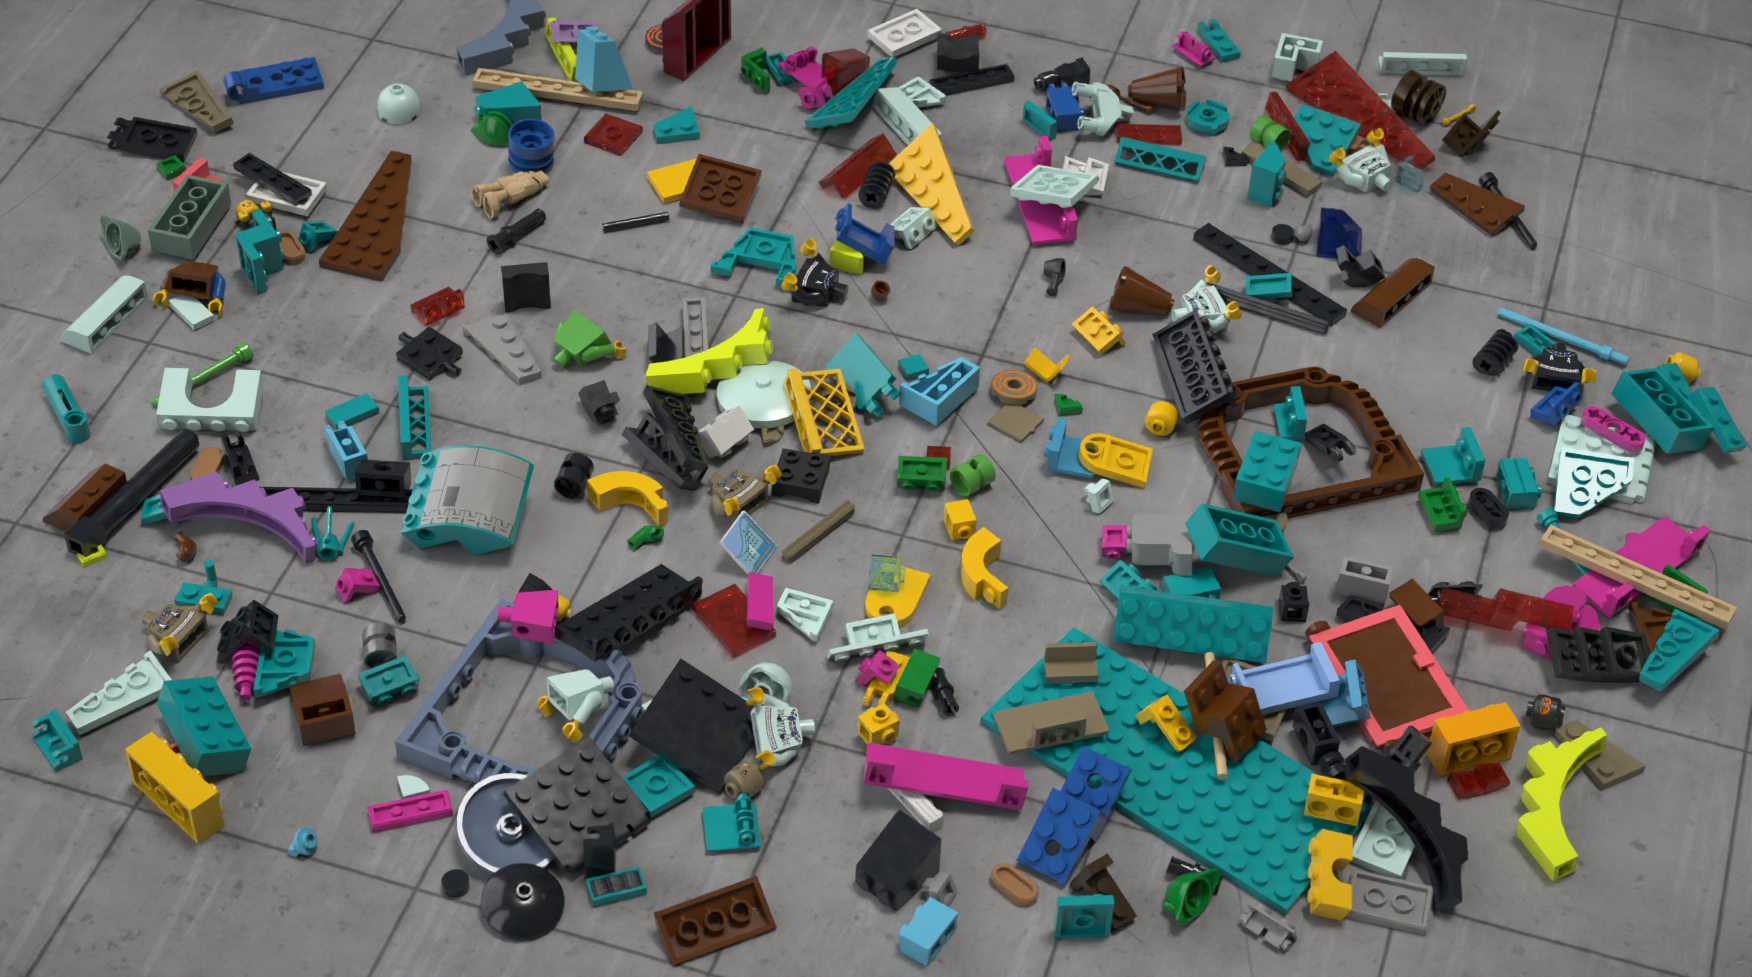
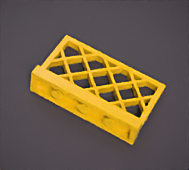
M798 368L789 369L784 379V386L803 451L827 456L863 453L865 448L841 369L799 372ZM836 377L838 385L834 388L824 382V380ZM810 379L817 385L811 390L804 385L803 380ZM820 386L831 393L827 399L816 393ZM834 395L843 400L844 405L841 408L830 402ZM811 397L823 404L819 410L810 405L809 400ZM826 406L837 413L833 419L822 413ZM840 415L849 420L850 425L847 428L836 422ZM817 417L829 424L825 430L815 424ZM832 426L843 433L839 439L828 433ZM847 435L855 440L856 446H848L842 440ZM826 438L835 445L833 448L823 449L821 440Z

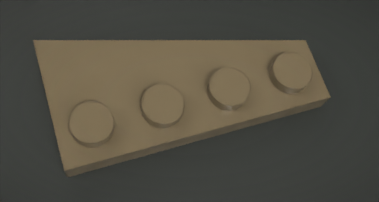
M198 71L159 89L163 97L214 133L234 124L230 114Z

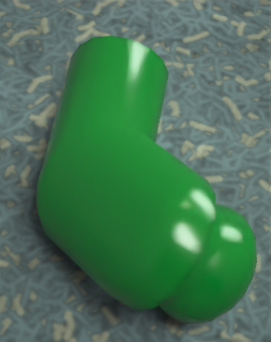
M658 525L643 526L627 540V543L632 549H636L643 542H658L664 536V529Z

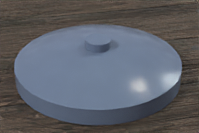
M504 773L490 776L473 786L460 804L456 818V835L459 846L466 858L486 874L492 875L502 867L515 863H530L545 869L554 861L503 796L504 790L525 778L526 775Z

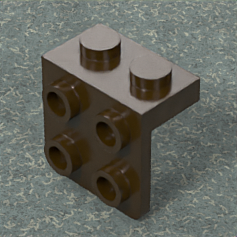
M1497 110L1481 127L1463 113L1442 138V141L1460 157L1466 151L1471 153L1478 145L1477 141L1482 142L1499 123L1497 118L1501 112Z

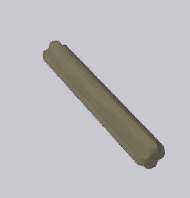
M849 500L842 503L782 550V558L786 559L787 562L793 561L855 512V505Z

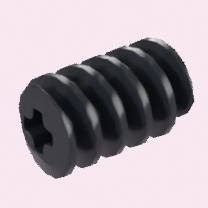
M881 161L870 165L858 192L859 200L864 206L874 209L883 205L893 179L896 176L894 167Z
M1505 329L1497 330L1473 358V367L1481 373L1492 376L1497 375L1518 351L1517 341L1509 331Z

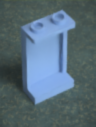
M1321 642L1311 644V653L1309 655L1246 670H1241L1239 664L1235 663L1232 666V674L1229 675L1231 684L1254 688L1262 715L1338 697L1340 680Z

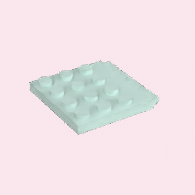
M1568 414L1565 418H1562L1547 484L1556 486L1561 447L1634 458L1631 484L1608 499L1628 504L1644 502L1656 441L1648 437L1647 433H1643L1646 440L1642 451L1631 453L1586 428L1581 422L1582 418ZM1608 427V429H1609L1610 431H1613V432H1618V431H1619L1618 429H1616V428H1614V427Z

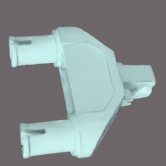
M1078 82L1073 84L1072 95L1089 97L1092 102L1094 118L1080 116L1077 121L1078 130L1094 131L1099 136H1105L1116 122L1129 121L1133 116V107L1120 104L1119 97L1105 84L1097 82L1091 85Z

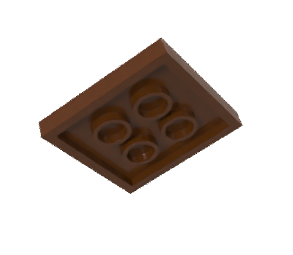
M698 154L681 196L679 207L743 223L760 181L762 170Z

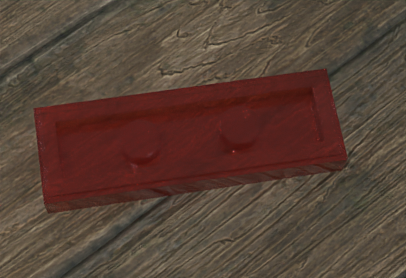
M1117 124L1116 127L1117 143H1120L1121 137L1151 144H1182L1181 125Z

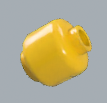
M1677 352L1674 355H1670L1665 364L1677 363L1688 385L1692 381H1696L1700 376L1701 369L1698 368V360L1692 356Z
M1159 401L1152 404L1145 417L1146 428L1156 436L1169 435L1174 430L1178 421V411L1169 402Z

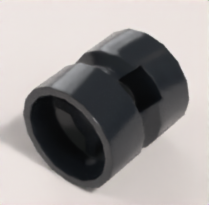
M576 452L566 455L554 481L556 491L570 499L581 497L587 487V480L591 478L594 471L592 460Z

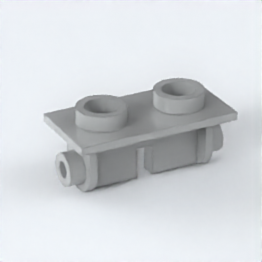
M1251 902L1247 903L1250 912L1249 914L1244 912L1239 920L1243 923L1242 926L1257 936H1260L1264 929H1267L1268 932L1263 939L1278 950L1283 949L1287 951L1292 943L1289 940L1290 937L1297 941L1298 938L1294 931L1295 927L1283 918L1277 920L1272 917V912L1262 904L1258 903L1255 906Z

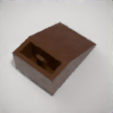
M341 674L309 680L289 687L303 746L356 734L353 713Z

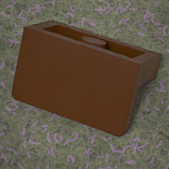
M1413 578L1389 593L1390 599L1396 605L1402 607L1408 618L1418 628H1422L1429 623L1439 628L1441 625H1444V611Z

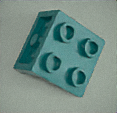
M1471 427L1461 428L1460 437L1457 438L1456 445L1423 448L1421 450V455L1435 486L1443 485L1444 478L1448 477L1453 484L1481 481L1486 460Z

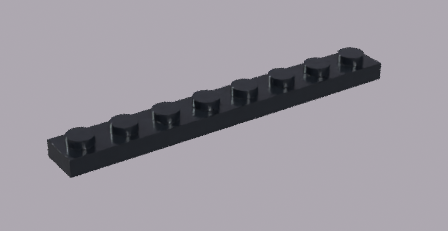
M1210 223L1194 232L1193 240L1251 276L1288 273ZM1292 275V297H1286L1287 299L1314 316L1329 321L1330 326L1335 325L1346 316V308Z

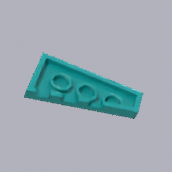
M1675 609L1670 622H1667L1662 637L1658 639L1653 653L1650 654L1641 670L1639 681L1662 692L1719 637V629Z

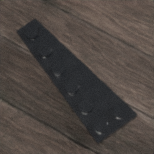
M646 385L643 394L681 467L690 472L694 470L704 472L707 461L701 446V440L696 436L698 429L693 425L695 418L690 414L692 407L688 395Z

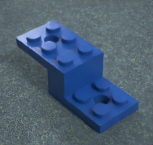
M1083 746L1061 790L1052 788L1016 861L1057 882L1067 885L1089 839L1097 842L1132 772L1131 768ZM1094 775L1101 776L1103 780L1102 785L1097 789L1090 788L1088 784L1089 779ZM1058 842L1060 844V851L1057 855L1050 856L1047 854L1046 849L1049 843Z

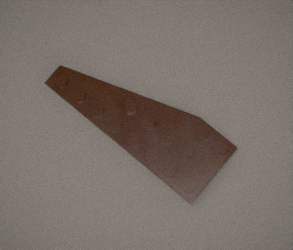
M390 151L319 259L320 267L374 280H384L401 253L403 224L405 223L407 193L409 191L408 184L412 167V156L410 154Z

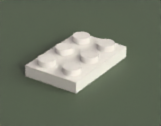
M915 9L869 29L867 37L889 56L895 57L936 39L937 34H942V29L918 9Z
M285 173L312 191V196L297 206H294L256 182L246 194L247 200H251L255 204L261 205L262 202L266 203L265 201H268L275 209L308 216L326 192L327 185L326 182Z

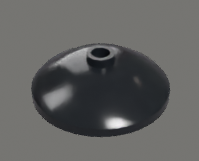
M515 863L497 870L487 880L481 894V909L486 922L500 935L514 940H533L546 935L559 923L564 911V892L557 878L548 870L530 863ZM526 890L529 894L522 895L520 891Z

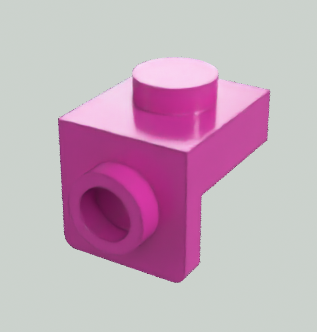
M826 77L819 78L810 87H803L798 90L804 109L822 107L832 98V89Z
M1126 525L1102 526V556H1107L1110 559L1127 557Z
M344 568L335 585L343 602L348 603L354 592L377 593L380 587L371 569Z
M1536 616L1532 623L1528 622L1522 632V636H1525L1522 647L1551 660L1546 630L1539 628L1542 617Z
M879 650L871 659L866 657L858 667L860 674L855 681L864 687L875 676L883 683L888 684L900 666Z

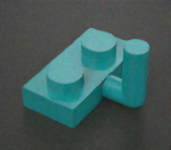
M209 559L204 562L207 577L205 585L183 582L174 602L177 606H195L199 604L203 596L211 593L219 602L218 605L213 606L214 611L212 613L224 615L233 598L232 590L215 587L218 581L213 560Z

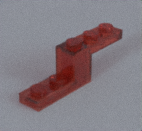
M1443 587L1440 591L1438 603L1444 611V616L1511 631L1518 621L1546 628L1555 627L1571 630L1575 607L1501 588L1493 599Z

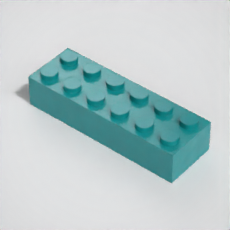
M1121 585L1113 641L1199 654L1212 652L1215 656L1266 663L1273 620V607Z

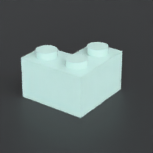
M1282 33L1274 58L1272 78L1292 81L1296 69L1316 73L1320 62L1323 41Z

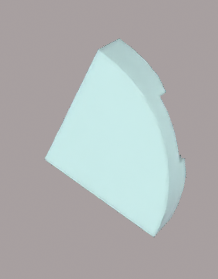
M410 775L397 776L403 799L430 793L428 785L420 778Z

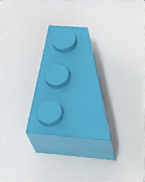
M960 357L938 367L937 371L930 375L922 374L918 376V380L910 384L904 382L900 384L899 388L901 393L899 395V405L937 426L979 388L980 367Z

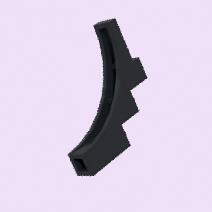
M1361 746L1345 758L1346 781L1362 789L1377 800L1405 830L1427 869L1434 892L1436 910L1446 913L1462 902L1460 865L1468 860L1467 837L1441 826L1440 803L1415 792L1413 769Z

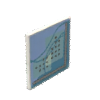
M745 511L740 513L719 542V545L747 574L749 572L758 573L777 546Z

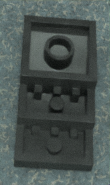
M1607 626L1599 631L1578 627L1573 631L1552 627L1546 631L1556 678L1600 683L1640 682V672L1650 656L1646 636L1642 633Z

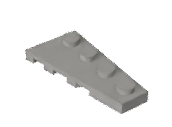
M507 313L463 326L464 334L468 338L472 337L480 349L484 348L489 353V357L494 362L498 361L502 365V369L519 385L542 378L540 368Z

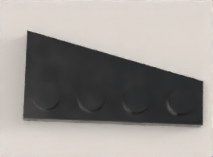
M1350 594L1337 608L1336 616L1350 622L1385 609H1382L1381 604ZM1412 622L1431 653L1448 636L1450 627L1441 625L1439 628L1427 624L1422 628H1418Z

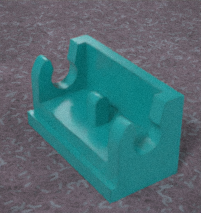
M56 708L51 710V713L36 719L32 723L34 728L45 724L43 728L34 731L32 737L55 772L83 759L79 742Z

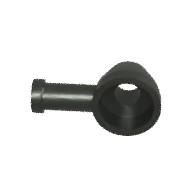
M1055 258L1044 263V275L1051 278L1049 287L1046 290V293L1050 296L1057 295L1059 282L1064 280L1066 272L1064 258Z

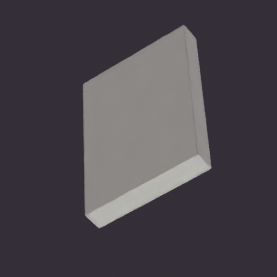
M1352 870L1350 884L1352 885V910L1345 918L1426 936L1433 897L1432 886L1361 870Z

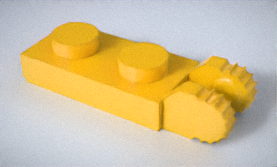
M887 651L886 655L898 663L900 667L888 684L883 683L875 676L873 677L864 696L863 705L869 707L876 695L881 697L878 706L884 703L888 706L890 700L893 701L896 685L910 657Z

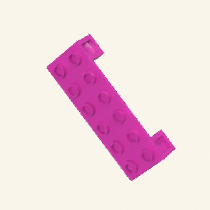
M1047 136L1039 137L1038 146H1035V154L1004 157V164L1012 186L1037 165L1051 167L1052 147ZM1017 198L1033 245L1076 240L1078 218L1073 206L1063 208L1058 204H1040L1039 201H1022Z
M1664 516L1615 553L1662 574L1667 564L1676 569L1703 548L1711 530L1703 524L1697 530L1691 529L1686 533L1668 517ZM1590 570L1573 584V587L1582 589L1586 594V599L1609 618L1643 593L1634 589L1628 582L1620 583L1594 570Z
M874 743L867 744L863 784L1022 811L1028 790V780H1024V770L1021 768Z

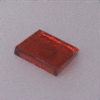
M605 113L584 136V143L622 156L643 133V126Z

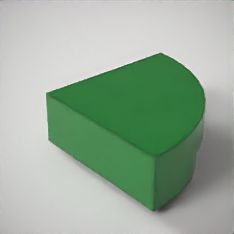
M1055 394L1054 401L1059 416L1082 414L1083 407L1079 401L1076 400L1075 402L1067 398L1065 394Z

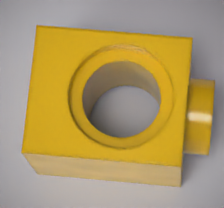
M968 499L944 504L943 520L951 541L967 539L976 533V517Z

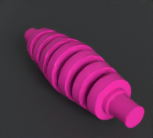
M247 642L232 657L235 689L240 692V699L242 701H249L251 699L260 650L255 649Z

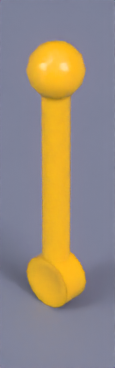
M1471 104L1467 109L1450 118H1443L1442 124L1448 126L1451 121L1459 118L1463 113H1473L1476 110V106Z

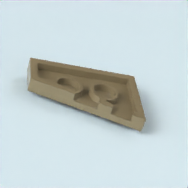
M1575 720L1556 728L1554 736L1562 744L1567 741L1571 742L1585 732L1593 730ZM1606 740L1605 750L1589 759L1581 768L1602 791L1643 773L1645 765Z

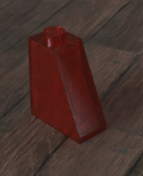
M854 48L822 54V78H827L834 96L870 67V56Z

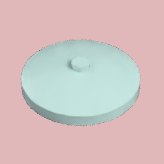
M768 360L767 364L742 365V368L738 370L736 378L721 379L717 386L719 409L723 413L725 410L739 405L753 428H774L795 421L784 386V379L788 370L795 369L796 367ZM803 380L804 385L811 389L809 380Z

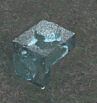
M1408 156L1404 161L1398 163L1395 170L1397 173L1395 182L1418 193L1422 189L1425 172L1412 166L1414 157Z

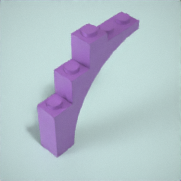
M216 471L160 490L161 507L171 524L203 517H224L248 521L267 528L282 537L298 552L305 563L315 560V549L318 546L315 537L307 532V526L303 518V510L306 509L305 502L302 496H297L293 488L267 496L264 488H259L255 479L229 488L226 480H221Z

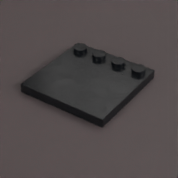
M680 658L630 732L629 737L718 794L725 784V775L738 764L754 739L751 711L754 705H747L745 699Z

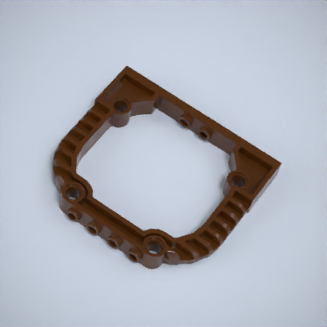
M1312 366L1233 382L1230 385L1233 386L1238 395L1235 399L1238 407L1233 409L1226 402L1200 417L1198 435L1201 446L1210 459L1211 465L1215 468L1216 474L1221 480L1220 488L1231 509L1234 511L1260 517L1286 512L1287 518L1421 490L1424 472L1401 434L1395 435L1394 429L1390 427L1389 421L1384 417V413L1378 407L1377 401L1370 397V393L1366 389L1359 388L1357 383L1350 380L1341 381L1340 376L1328 374L1321 367ZM1291 387H1300L1304 402L1311 404L1331 402L1346 410L1356 422L1371 448L1368 465L1372 469L1370 478L1287 494L1281 512L1233 500L1236 478L1243 461L1225 430L1224 423L1240 419L1244 415L1245 410L1283 403L1286 396H1289Z

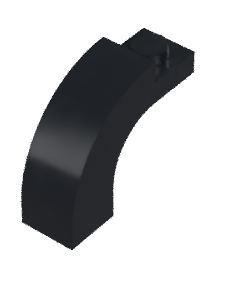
M1409 726L1385 757L1413 769L1415 773L1421 766L1419 760L1431 746L1432 742L1414 726ZM1364 791L1362 802L1376 801Z

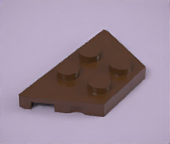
M1630 602L1629 612L1638 633L1645 634L1649 654H1651L1656 647L1658 639L1662 637L1667 622H1670L1673 612H1667L1657 607H1654L1653 611L1639 608V603ZM1702 654L1698 656L1690 665L1699 661L1701 659Z

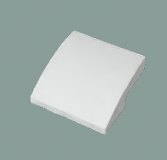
M1065 156L1061 169L1098 175V183L1085 195L1095 196L1103 194L1109 164L1090 157L1084 163Z

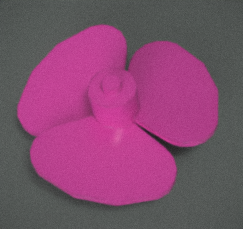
M1565 585L1555 587L1544 595L1543 603L1547 610L1543 614V621L1546 630L1555 627L1573 631L1578 627L1599 631L1600 623L1597 613L1591 606L1584 605L1586 594L1582 589Z

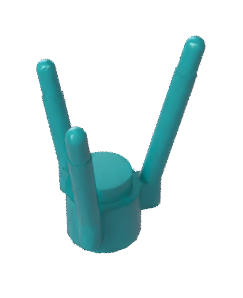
M328 506L326 529L322 538H320L316 517H312L311 520L314 537L318 546L315 549V553L322 559L332 560L338 554H343L344 545L352 531L354 522L351 521L339 543L337 536L331 534L332 507Z

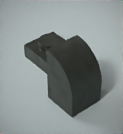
M605 380L582 387L578 395L583 407L594 423L619 415L615 405L620 401L617 391L609 392Z

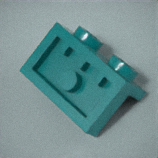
M1291 387L1289 396L1285 398V404H1274L1279 437L1289 440H1304L1307 415L1300 387Z
M1122 560L1115 564L1099 580L1118 600L1121 585L1157 590L1156 586L1149 579L1143 581L1139 577L1141 573L1131 563L1127 566Z

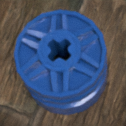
M523 119L510 127L508 132V162L514 172L528 173L533 171L536 173L542 171L546 174L552 169L554 164L553 148L555 136L553 128L548 123L538 119Z

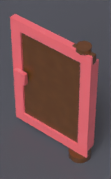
M1400 605L1333 628L1326 621H1318L1309 626L1305 632V636L1310 644L1322 643L1337 676H1341L1343 672H1346L1345 662L1354 659L1364 672L1371 719L1358 721L1357 723L1376 750L1382 748L1384 753L1387 754L1409 726H1414L1424 734L1432 731L1435 720L1444 716L1449 717L1461 714L1469 710Z

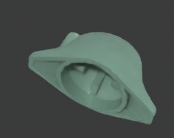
M101 215L99 221L109 252L119 260H124L126 255L137 250L138 244L141 241L140 232L127 222Z

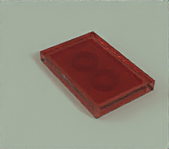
M736 584L692 604V610L733 658L776 637V630L773 627L769 631L747 626V597Z

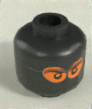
M1538 694L1534 702H1528L1526 716L1531 717L1530 723L1533 727L1554 731L1557 726H1562L1566 706L1562 705L1560 698Z

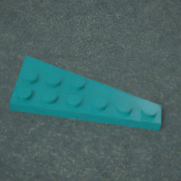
M895 57L877 60L805 120L807 128L817 127L822 129L828 125L836 127L842 123L852 122L898 64Z

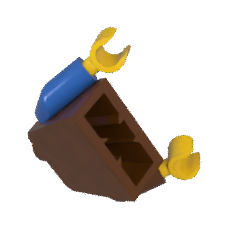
M186 261L168 270L160 287L161 291L153 295V300L156 307L162 302L163 308L166 309L169 307L168 293L207 300L212 298L213 301L209 302L208 310L211 313L214 310H218L219 317H222L223 308L220 301L224 298L226 282L222 274L218 273L219 268L217 265Z

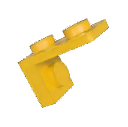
M1168 695L1152 702L1135 715L1140 724L1149 720L1152 723L1156 722L1177 752L1182 751L1197 738Z

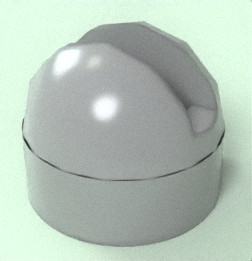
M1311 224L1294 228L1297 239L1307 241L1311 238L1313 233Z

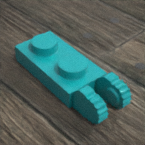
M1216 19L1209 20L1211 31L1208 30V26L1204 21L1198 22L1197 28L1203 37V41L1211 48V51L1220 62L1240 58V50L1223 29H1220L1219 22Z

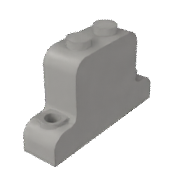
M1177 504L1173 506L1172 512L1169 514H1137L1133 516L1132 526H1127V553H1132V562L1136 565H1169L1172 567V572L1176 575L1192 576V539L1185 524L1192 515V504Z

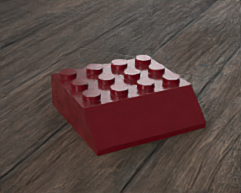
M686 0L668 17L664 18L661 24L663 73L685 81L731 40V0Z

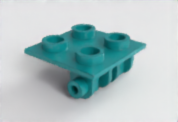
M746 794L738 795L735 805L702 807L707 852L761 848L756 803H751V799Z

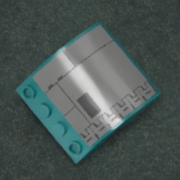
M450 446L423 453L417 476L414 479L415 484L409 498L407 512L403 518L401 534L407 537L419 549L458 540L475 556L514 546L534 465L509 452L483 446Z

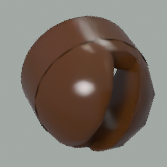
M878 280L871 288V296L875 300L882 301L890 293V286L885 281Z

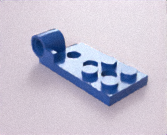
M315 57L240 70L239 72L232 71L227 73L223 79L229 99L239 101L240 104L324 89V82Z

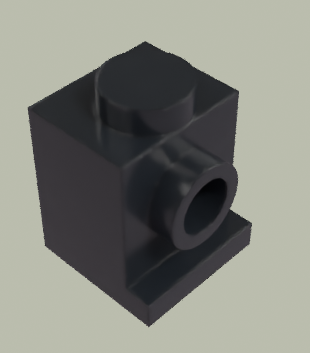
M1297 582L1281 585L1279 596L1281 621L1306 622L1309 610L1307 586H1300ZM1288 608H1300V611L1288 610Z

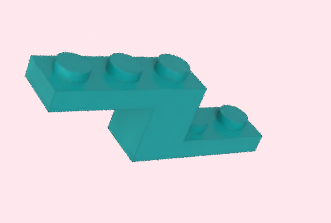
M1677 363L1663 364L1657 367L1714 427L1712 432L1724 454L1739 452L1747 447L1715 386L1698 388L1692 392Z

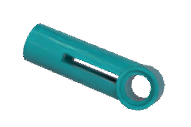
M58 374L48 376L42 383V389L65 430L67 440L72 443H82L88 440L91 432L87 415L81 410L64 377Z

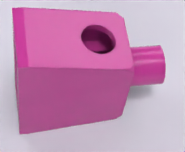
M558 590L517 593L513 607L499 606L498 622H511L512 635L516 638L553 644L559 611Z

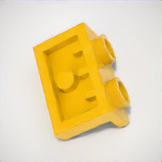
M1093 306L1072 323L1074 329L1100 355L1104 354L1117 342L1121 346L1126 344L1122 338L1124 332L1117 324L1112 326L1109 323L1111 321L1103 311L1098 312Z

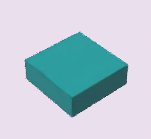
M920 354L898 360V366L907 380L918 378L922 374L929 375V367Z

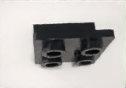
M256 600L250 602L246 607L242 606L236 616L231 621H226L220 629L221 639L217 647V662L223 664L246 642L268 655L274 650L279 615Z

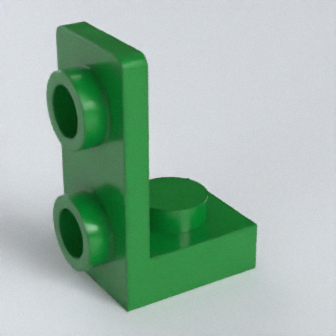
M761 47L741 56V73L754 83L757 88H760L766 94L769 93L770 76L763 71L767 68V51Z

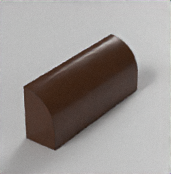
M1418 258L1407 259L1354 304L1351 312L1381 328L1432 284L1435 267Z

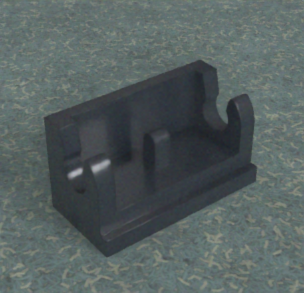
M238 432V440L234 443L230 442L227 434L220 435L223 453L235 486L254 479L255 481L260 480L248 446L245 445L243 435Z
M614 823L588 827L586 829L588 834L597 833L600 836L596 839H583L585 879L616 872Z

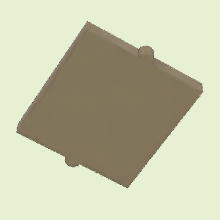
M1006 404L1003 408L997 409L996 414L987 421V425L1022 443L1030 434L1035 433V430L1044 422V418L1020 405Z

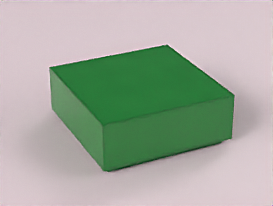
M176 155L156 163L157 170L167 181L180 176L186 170V166Z

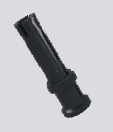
M537 208L515 224L503 226L497 234L489 235L486 239L489 249L493 253L499 254L507 245L515 244L519 236L546 220L544 211Z

